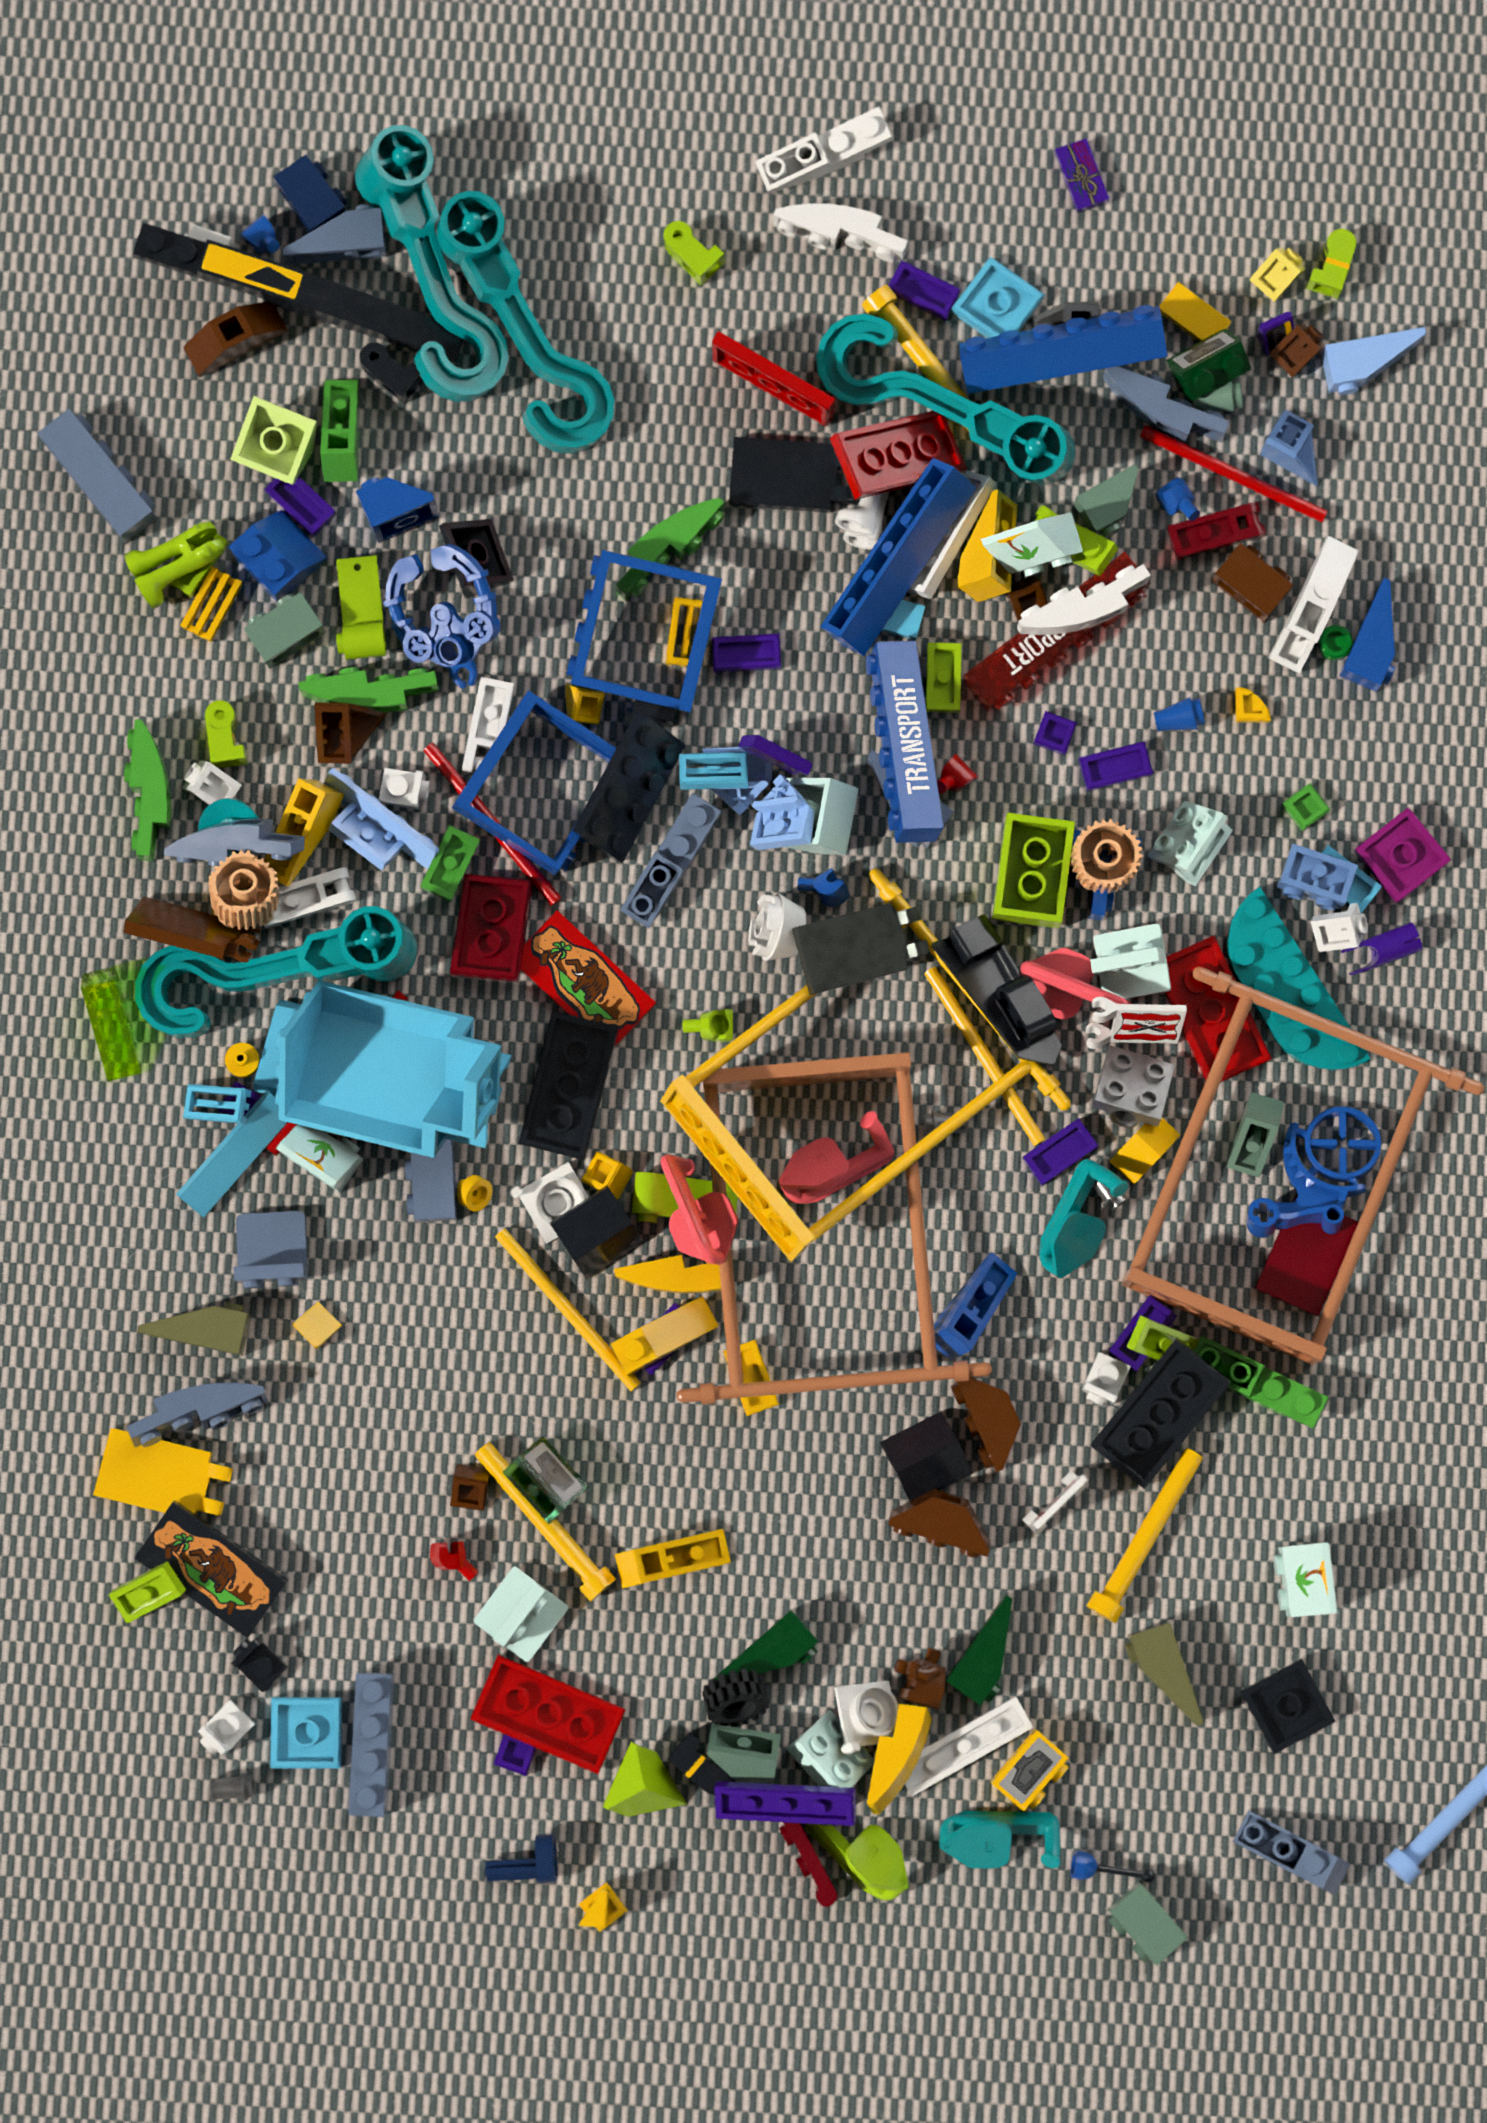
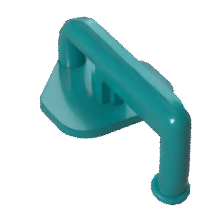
M1090 1159L1081 1161L1077 1166L1041 1237L1039 1251L1041 1264L1047 1271L1058 1278L1065 1277L1089 1261L1095 1255L1105 1235L1106 1226L1104 1221L1080 1212L1095 1180L1108 1187L1113 1197L1123 1195L1129 1187L1127 1181L1122 1180L1112 1171Z
M963 1811L948 1817L940 1826V1849L969 1868L994 1869L1006 1865L1010 1859L1011 1834L1044 1835L1045 1852L1040 1857L1041 1863L1053 1869L1058 1868L1061 1864L1060 1824L1056 1815L1049 1812Z

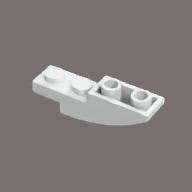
M877 107L825 133L817 135L815 132L755 161L766 189L770 193L808 182L866 158L865 153L894 139L880 107Z
M810 203L778 208L773 214V226L777 227L780 233L788 237L798 235L808 239V243L818 249L826 250L828 247L835 250L841 238L847 246L857 250H862L863 248L875 252L878 258L886 262H894V260L901 262L907 252L908 240L880 230L882 216L866 210L843 205Z
M1330 536L1326 537L1268 659L1297 673L1301 672L1314 644L1318 642L1354 564L1358 550Z
M1144 564L1136 569L1133 565H1130L1115 575L1117 580L1106 586L1104 582H1101L1090 588L1086 592V598L1078 587L1071 591L1067 587L1063 588L1050 597L1051 602L1040 608L1037 604L1025 610L1020 615L1022 619L1019 620L1017 629L1020 634L1056 635L1086 629L1108 621L1126 611L1128 603L1124 597L1147 584L1151 575Z

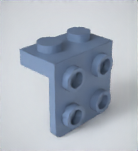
M286 1211L238 1215L236 1218L238 1267H234V1281L243 1283V1288L253 1289L264 1288V1282L278 1281V1287L299 1286V1280H308L306 1217L303 1212Z

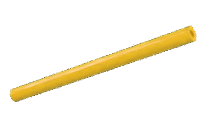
M937 968L929 969L924 975L993 1083L1005 1074ZM1011 1086L1001 1095L1032 1144L1036 1146L1046 1138Z
M502 1229L495 1238L632 1392L641 1384L639 1379L634 1374L630 1376L626 1374L610 1346L507 1229Z

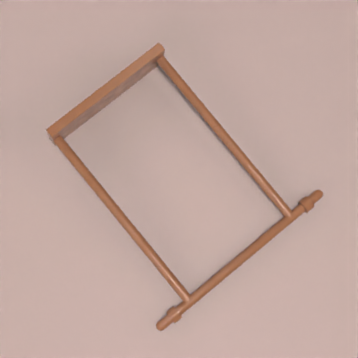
M1196 967L1193 970V977L1196 980L1212 986L1211 990L1223 995L1227 992L1240 999L1129 1270L1125 1273L1121 1285L1145 1296L1150 1295L1157 1301L1313 1365L1322 1361L1327 1349L1324 1347V1344L1431 1078L1433 1077L1445 1082L1446 1087L1455 1091L1462 1089L1474 1095H1481L1485 1088L1481 1082L1465 1076L1466 1072L1454 1067L1451 1070L1234 981L1231 975L1219 971L1217 974L1203 967ZM1253 1003L1419 1072L1311 1341L1144 1272V1268Z
M910 1052L725 1068L716 1070L703 1080L705 1103L720 1120L718 1093L896 1077L903 1152L905 1153L917 1143L910 1079ZM918 1160L908 1167L905 1173L924 1368L743 1383L732 1248L730 1246L725 1262L719 1265L730 1385L714 1386V1383L700 1384L698 1388L680 1389L676 1394L679 1402L701 1401V1404L704 1405L715 1404V1400L856 1387L954 1379L955 1382L969 1381V1377H981L991 1374L992 1366L987 1362L968 1364L967 1360L953 1361V1365L938 1366ZM710 1163L713 1192H720L727 1196L726 1181Z

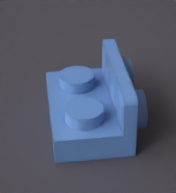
M1292 844L1281 878L1278 880L1276 887L1283 889L1282 894L1289 898L1302 900L1304 896L1316 900L1315 905L1322 909L1335 911L1336 907L1342 908L1346 904L1358 865Z

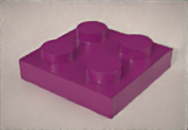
M1409 807L1354 850L1396 904L1451 861V858Z

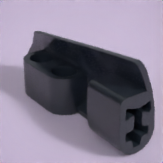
M987 914L980 915L954 928L947 938L933 942L931 946L1018 1059L1054 1066L1062 1047L1054 1033L1057 1028L1055 1017L1032 978L1020 973Z

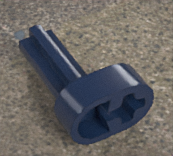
M537 1834L535 1836V1858L486 1860L485 1876L487 1882L537 1879L538 1884L557 1883L558 1858L555 1834Z

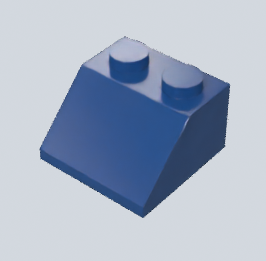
M379 477L369 479L361 484V489L356 490L361 507L378 544L440 516L432 493L388 477L381 480Z
M283 510L251 525L228 547L232 556L276 602L284 596L291 594L328 560V557Z

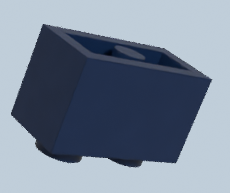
M305 154L273 176L277 190L310 233L346 212L344 206L348 203L337 187L331 189L325 180L328 178V175L318 161L312 163Z

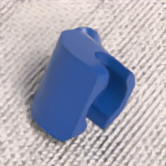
M264 214L239 234L240 238L246 244H250L256 253L263 254L268 251L275 253L280 248L273 226Z
M1176 477L1155 492L1159 505L1169 515L1173 516L1182 511L1190 521L1199 517L1200 511L1192 503L1196 499L1184 479Z
M832 868L821 873L816 878L799 877L798 891L816 892L820 901L828 907H838L850 896L846 884L842 879L836 877L835 871Z

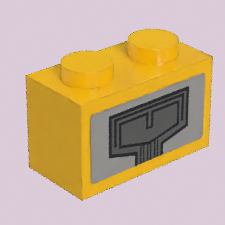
M1034 1729L991 1779L990 1783L1023 1812L1027 1807L1033 1810L1046 1795L1042 1789L1050 1780L1056 1783L1069 1767L1065 1762L1069 1757L1038 1730Z

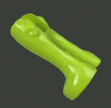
M211 521L203 522L199 525L195 524L171 540L149 550H132L125 554L126 564L130 572L136 577L134 579L136 585L153 609L163 604V589L168 584L210 564L225 552L222 540L215 539L209 541L217 534V529ZM183 554L179 559L152 571V569L168 559Z

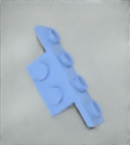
M332 768L328 772L324 784L344 794L341 804L346 808L332 821L329 831L381 871L401 850L426 869H429L433 858L439 853V848L433 841L409 826L404 818L392 813L375 796L366 793L354 784L349 776L341 774L335 768Z

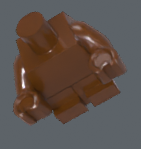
M928 1648L924 1660L916 1659L915 1661L907 1662L897 1659L894 1671L907 1676L904 1688H899L898 1698L939 1710L945 1691V1667L937 1665L941 1654L940 1651Z

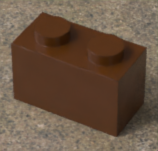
M1240 542L1216 571L1212 582L1265 623L1288 595L1293 584L1289 581L1290 577L1284 570L1277 566L1272 568L1263 561L1264 556L1260 551L1251 545L1246 547Z

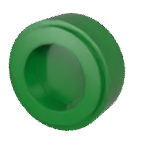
M1332 625L1323 630L1317 643L1318 650L1324 658L1338 661L1348 655L1353 645L1351 633L1345 627Z

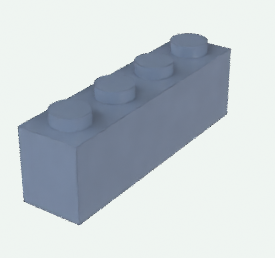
M67 409L37 434L126 544L157 520L152 511L156 505L144 490L138 494L131 484L135 479L123 464L117 468L110 458L114 456V453L102 439L98 442L94 440L90 435V432L94 429L82 414L76 417L70 409Z
M446 1139L435 1158L411 1153V1160H405L406 1181L412 1180L413 1194H407L408 1215H414L416 1223L458 1220L454 1141Z
M356 1673L349 1816L384 1817L387 1815L395 1674Z

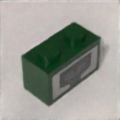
M1226 328L1167 359L1177 388L1192 401L1252 369L1242 341Z

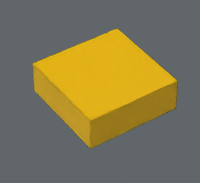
M608 1882L604 1883L579 1903L586 1913L602 1889L610 1891L607 1925L604 1928L596 1927L599 1932L628 1911Z

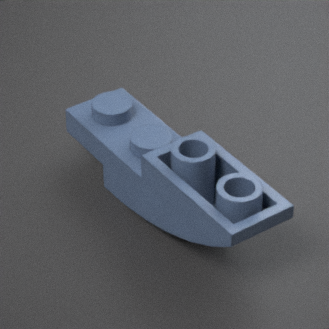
M1127 364L1105 368L1102 378L1110 390L1131 412L1151 427L1183 443L1186 442L1190 431L1222 442L1230 422L1224 420L1222 414L1213 410H1205L1204 412L1192 408V404L1184 399H1168L1167 395L1171 386L1165 384V380L1157 375L1146 374V376L1133 372L1134 369Z
M692 793L659 849L653 854L620 911L650 928L705 844L706 838L722 810Z
M238 819L211 825L183 837L164 848V856L176 857V861L182 863H193L197 859L208 860V865L220 866L219 862H225L226 857L231 856L233 851L239 854L240 850L243 853L250 850V853L254 856L265 853L271 854V858L275 860H290L293 855L304 850L305 836L273 833V819Z
M212 1383L188 1387L153 1399L157 1412L126 1427L135 1448L140 1445L148 1447L159 1442L162 1439V1435L173 1430L176 1433L187 1430L193 1426V1421L197 1419L200 1420L204 1431L210 1428L213 1430L221 1429L230 1424L232 1418L240 1414L251 1415L261 1410L263 1404L268 1402L267 1395L263 1386L247 1383Z

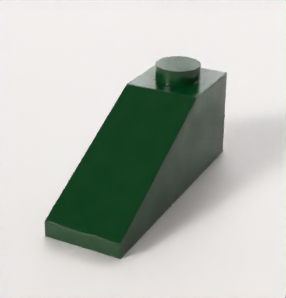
M1008 1595L1003 1596L945 1679L946 1682L980 1706L984 1700L990 1704L1001 1688L997 1682L1002 1672L1012 1606V1598Z
M790 1610L717 1675L722 1673L725 1676L730 1675L729 1671L735 1670V1673H739L741 1669H747V1673L754 1670L757 1674L791 1666L797 1661L803 1665L818 1652L814 1646L819 1641L794 1612Z

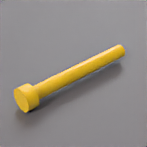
M884 285L873 292L861 305L866 313L882 318L895 326L898 332L897 341L928 380L969 400L894 303L898 300V297L888 285Z
M490 1441L474 1454L584 1583L579 1589L590 1602L601 1595L617 1580L606 1566L599 1570Z
M1185 1448L1102 1593L1094 1591L1086 1605L1087 1608L1108 1621L1117 1623L1125 1609L1120 1605V1602L1204 1459L1201 1455L1189 1448Z

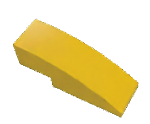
M682 1255L614 1269L616 1278L635 1286L655 1291L677 1294H703L721 1291L719 1265L707 1263L684 1268Z
M899 1704L893 1737L879 1736L867 1805L873 1814L880 1815L894 1800L918 1763L927 1741L932 1721L927 1707Z

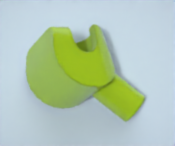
M732 1008L712 1010L702 1013L700 1019H684L682 1022L683 1032H700L701 1037L708 1041L730 1042L733 1040Z

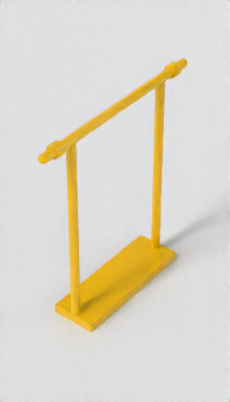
M878 868L870 870L869 878L880 890L878 895L886 904L891 903L897 912L911 908L901 896L903 891L895 882L891 883ZM919 920L902 925V929L908 925L921 941L927 940L929 951L993 1027L932 948V943L939 940L924 922ZM807 985L686 1077L682 1074L672 1081L660 1100L791 1262L800 1256L811 1243L1029 1072L1039 1083L1038 1089L1045 1097L1049 1095L1059 1109L1066 1111L1071 1107L1070 1099L1059 1087L1061 1083L1054 1074L1049 1075L1040 1063L1019 1059L1021 1061L1019 1064L816 1223L807 1228L694 1089L695 1086L814 997L816 994L809 995Z

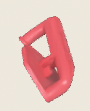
M1060 948L1032 961H1025L1020 967L1022 974L1032 978L1054 1017L1066 1020L1074 1017L1080 1010L1084 999L1092 1002L1096 997H1105L1116 1004H1132L1123 997L1090 985L1094 976L1090 959L1068 948Z
M869 1111L860 1120L861 1128L868 1130L875 1145L849 1160L845 1158L835 1141L826 1137L816 1139L796 1150L779 1179V1184L785 1196L796 1204L818 1202L888 1164L893 1159L895 1152L882 1123L877 1118V1113Z
M670 1154L663 1155L660 1160L661 1167L679 1209L674 1211L669 1220V1230L677 1249L684 1254L706 1261L709 1264L722 1265L726 1260L738 1226V1217L730 1199L723 1193L710 1192L695 1200L685 1178L690 1177L694 1173V1161Z

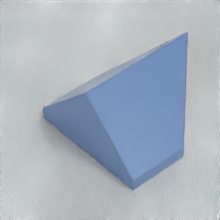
M1285 409L1266 439L1259 455L1318 487L1312 438L1314 425Z

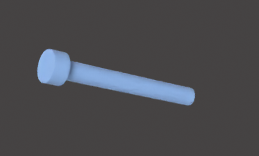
M1487 1765L1403 1851L1395 1848L1384 1859L1386 1865L1407 1885H1410L1421 1874L1418 1868L1421 1862L1487 1796Z

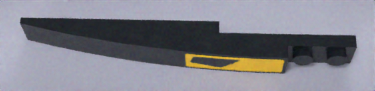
M142 223L132 253L133 258L262 298L263 302L414 351H419L424 343L428 341L438 342L443 347L448 360L455 364L464 340L449 332L432 317L331 280L208 239L206 242Z

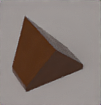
M315 702L318 763L352 764L353 758L387 713L351 703Z

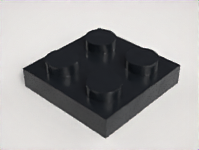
M1298 1659L1239 1691L1272 1754L1280 1752L1335 1722L1302 1659Z

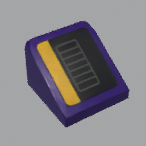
M1287 311L1260 324L1256 336L1266 355H1270L1269 353L1294 329L1291 312Z

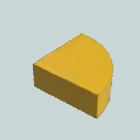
M1235 688V723H1269L1271 721L1267 705L1256 694L1246 688Z

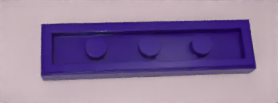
M717 1781L714 1786L716 1819L855 1826L857 1821L855 1788Z

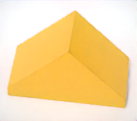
M1161 1118L1158 1127L1145 1123L1109 1162L1134 1185L1181 1135L1163 1118Z

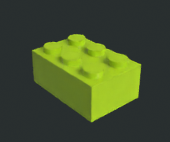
M1015 813L1006 814L992 920L1060 928L1065 905L1075 827L1074 821Z

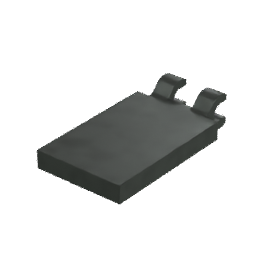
M891 903L792 928L809 995L908 970L907 959L930 953L927 940L907 945L902 925L921 920L918 906L893 913Z

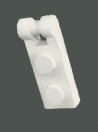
M484 677L480 678L462 771L473 773L484 759L483 757L476 756L478 747L490 749L508 722L515 688L514 683ZM500 759L489 776H497Z
M347 868L335 869L293 882L290 886H280L277 911H274L273 919L267 925H264L265 929L356 902L355 892L350 890L347 881L350 878ZM334 884L337 894L327 897L324 886Z

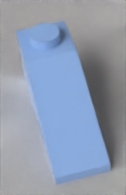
M1425 327L1325 345L1321 357L1329 393L1339 391V395H1348L1359 391V387H1363L1418 346L1426 335Z

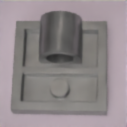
M1109 1045L1092 1107L1110 1112V1120L1120 1127L1133 1128L1139 1122L1158 1127L1162 1118L1175 1064Z

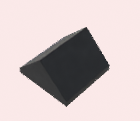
M492 519L449 522L439 525L445 545L452 544L465 550L478 561L484 570H488L489 575L486 578L490 590L514 581ZM454 568L464 598L467 599L478 595L474 582H467L465 575L458 568Z
M607 1185L550 1222L551 1227L586 1280L644 1242Z
M941 1411L879 1442L909 1502L933 1489L940 1490L972 1474L961 1445Z

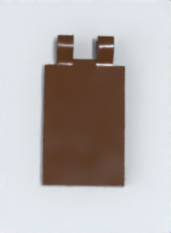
M143 896L125 920L123 933L221 959L226 955L235 958L239 962L246 963L251 959L252 953L243 951L240 945L249 950H257L260 941L255 940V936L248 932L260 934L264 925L260 926L257 924L255 929L249 926L248 930L245 927L239 930L238 926L229 928L219 922L218 916Z

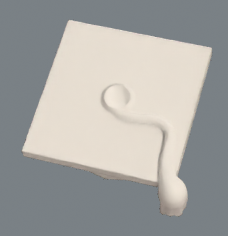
M569 1162L522 1189L516 1186L510 1191L513 1198L520 1197L546 1244L558 1238L550 1222L589 1197Z
M889 1681L834 1688L844 1740L841 1750L844 1754H852L859 1751L862 1746L877 1745L879 1736L893 1737L899 1705L895 1696L891 1693Z

